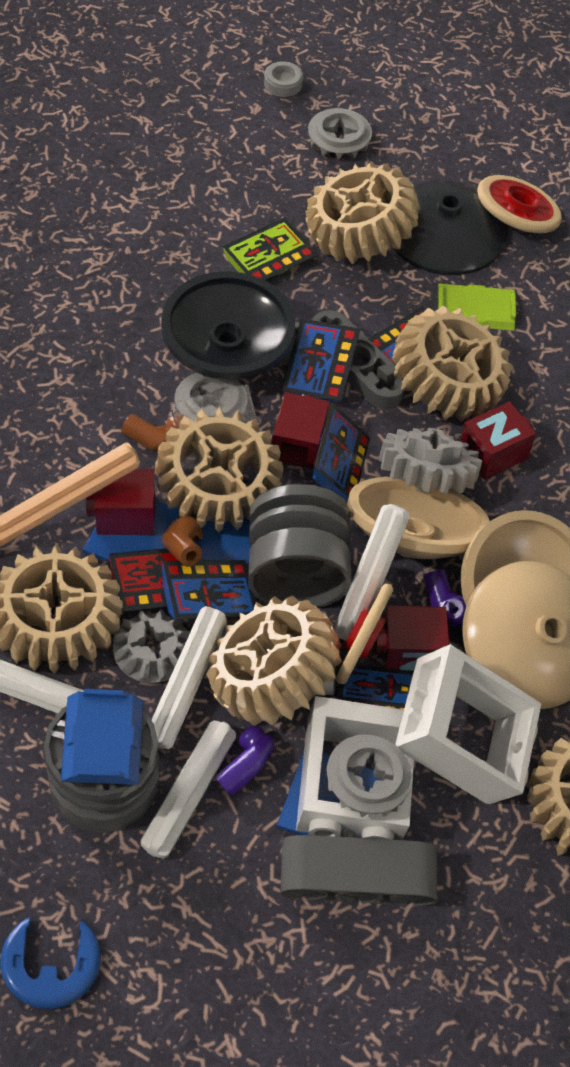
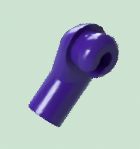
M435 570L425 574L423 579L431 606L446 607L448 625L455 628L463 627L466 609L463 596L452 592L446 570Z
M251 726L241 734L239 744L245 751L215 776L231 797L258 775L274 752L275 744L270 734L266 735L259 726Z

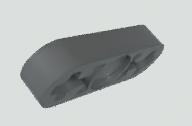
M322 311L312 319L313 321L357 328L345 315L337 311ZM360 331L354 354L365 356L369 363L363 366L351 364L347 380L373 406L381 409L395 408L404 400L405 391L401 390L403 379L394 376L395 365ZM378 383H380L385 388L378 389ZM392 385L394 386L393 391H391L387 387Z

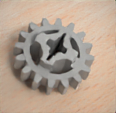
M413 428V431H409V433L405 430L397 429V434L388 433L386 439H383L378 460L382 462V470L391 471L390 477L392 479L406 480V486H416V491L432 494L433 490L437 489L443 494H448V491L451 489L463 493L465 487L474 488L482 464V460L478 459L479 453L468 450L469 444L455 441L453 436H446L444 431L435 428H428L424 432Z

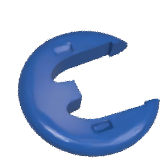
M30 917L26 918L11 931L2 949L0 966L7 988L21 1002L39 1009H57L76 1002L89 991L100 970L101 950L97 937L91 928L81 920L79 929L81 936L77 961L71 975L61 981L57 978L56 966H42L39 977L32 979L24 968L27 931L29 932Z

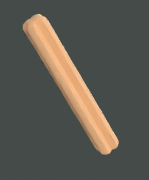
M124 443L0 515V547L137 469L140 460L134 448L129 443Z

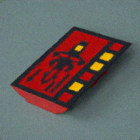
M166 548L109 554L112 580H117L120 586L118 597H120L123 603L122 611L167 607L163 589V561L178 560Z

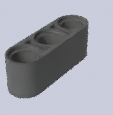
M316 835L289 836L282 840L280 894L288 899H299L302 895H305L308 900L353 902L355 898H358L361 903L406 905L411 900L415 906L433 905L437 903L438 849L434 844L420 841Z

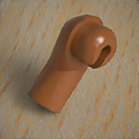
M131 414L125 420L121 433L144 447L157 452L161 442H166V435L170 427L179 429L180 420L183 419L184 415L175 414L168 419L167 425L155 427L135 414Z
M180 516L171 523L162 535V543L182 565L191 567L197 564L202 557L201 548L192 539L196 536L201 541L203 530L197 524V519L191 516Z

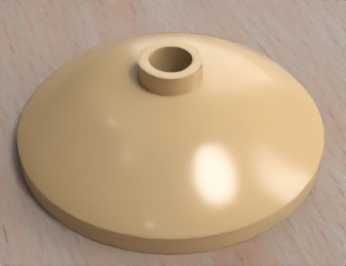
M391 477L371 478L358 483L350 491L347 503L350 508V516L356 525L369 537L382 506L393 504L409 512L408 523L396 550V553L408 558L439 559L463 555L474 535L485 524L490 522L487 514L478 504L457 491L451 489L448 491V494H443L437 489L433 490L432 494L416 491V486H406V480L392 479Z
M528 510L509 512L485 524L470 541L462 562L461 588L465 605L467 606L474 589L487 575L511 563L520 561L542 562L554 566L570 576V528L550 515ZM546 622L545 632L549 637L552 638V627L548 622Z
M520 561L491 572L474 589L464 613L463 642L466 655L540 702V710L556 707L570 701V576L564 571L546 563ZM546 622H548L552 627V638L549 637L545 632Z

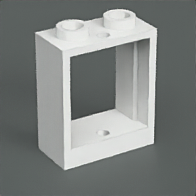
M450 644L417 659L395 745L407 756L484 803L492 804L523 794L529 775L528 767L533 743L538 732L537 723L541 703ZM456 696L496 721L487 762H484L446 738Z
M315 696L307 719L296 831L308 832L309 835L388 840L404 839L410 826L412 784L403 804L392 809L384 817L381 813L368 814L362 818L359 811L350 807L341 808L340 803L318 800L324 740L341 743L352 736L370 734L383 737L395 744L404 710ZM405 754L411 766L413 781L414 759Z

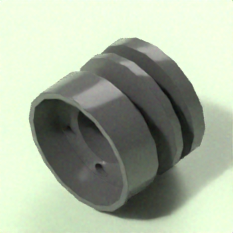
M300 484L273 488L256 498L250 506L249 544L251 548L249 549L248 587L255 597L269 604L274 596L284 602L293 595L298 601L308 599L317 608L330 605L343 598L351 585V551L348 548L351 536V529L349 528L350 508L344 498L329 489L315 485Z
M65 706L49 724L44 741L52 803L65 820L81 830L107 833L125 829L143 818L155 801L159 783V756L154 723L143 710L139 785L61 782L67 708Z

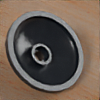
M447 180L428 181L413 185L419 202L418 226L412 228L411 238L401 239L400 249L393 248L403 260L427 272L441 275H463L489 266L500 256L507 241L508 226L494 217L483 206L478 197V189L460 182Z
M220 271L194 277L180 285L170 295L164 305L161 317V330L163 340L170 353L187 368L213 378L240 379L263 373L284 358L293 343L295 316L287 298L269 282L246 273Z

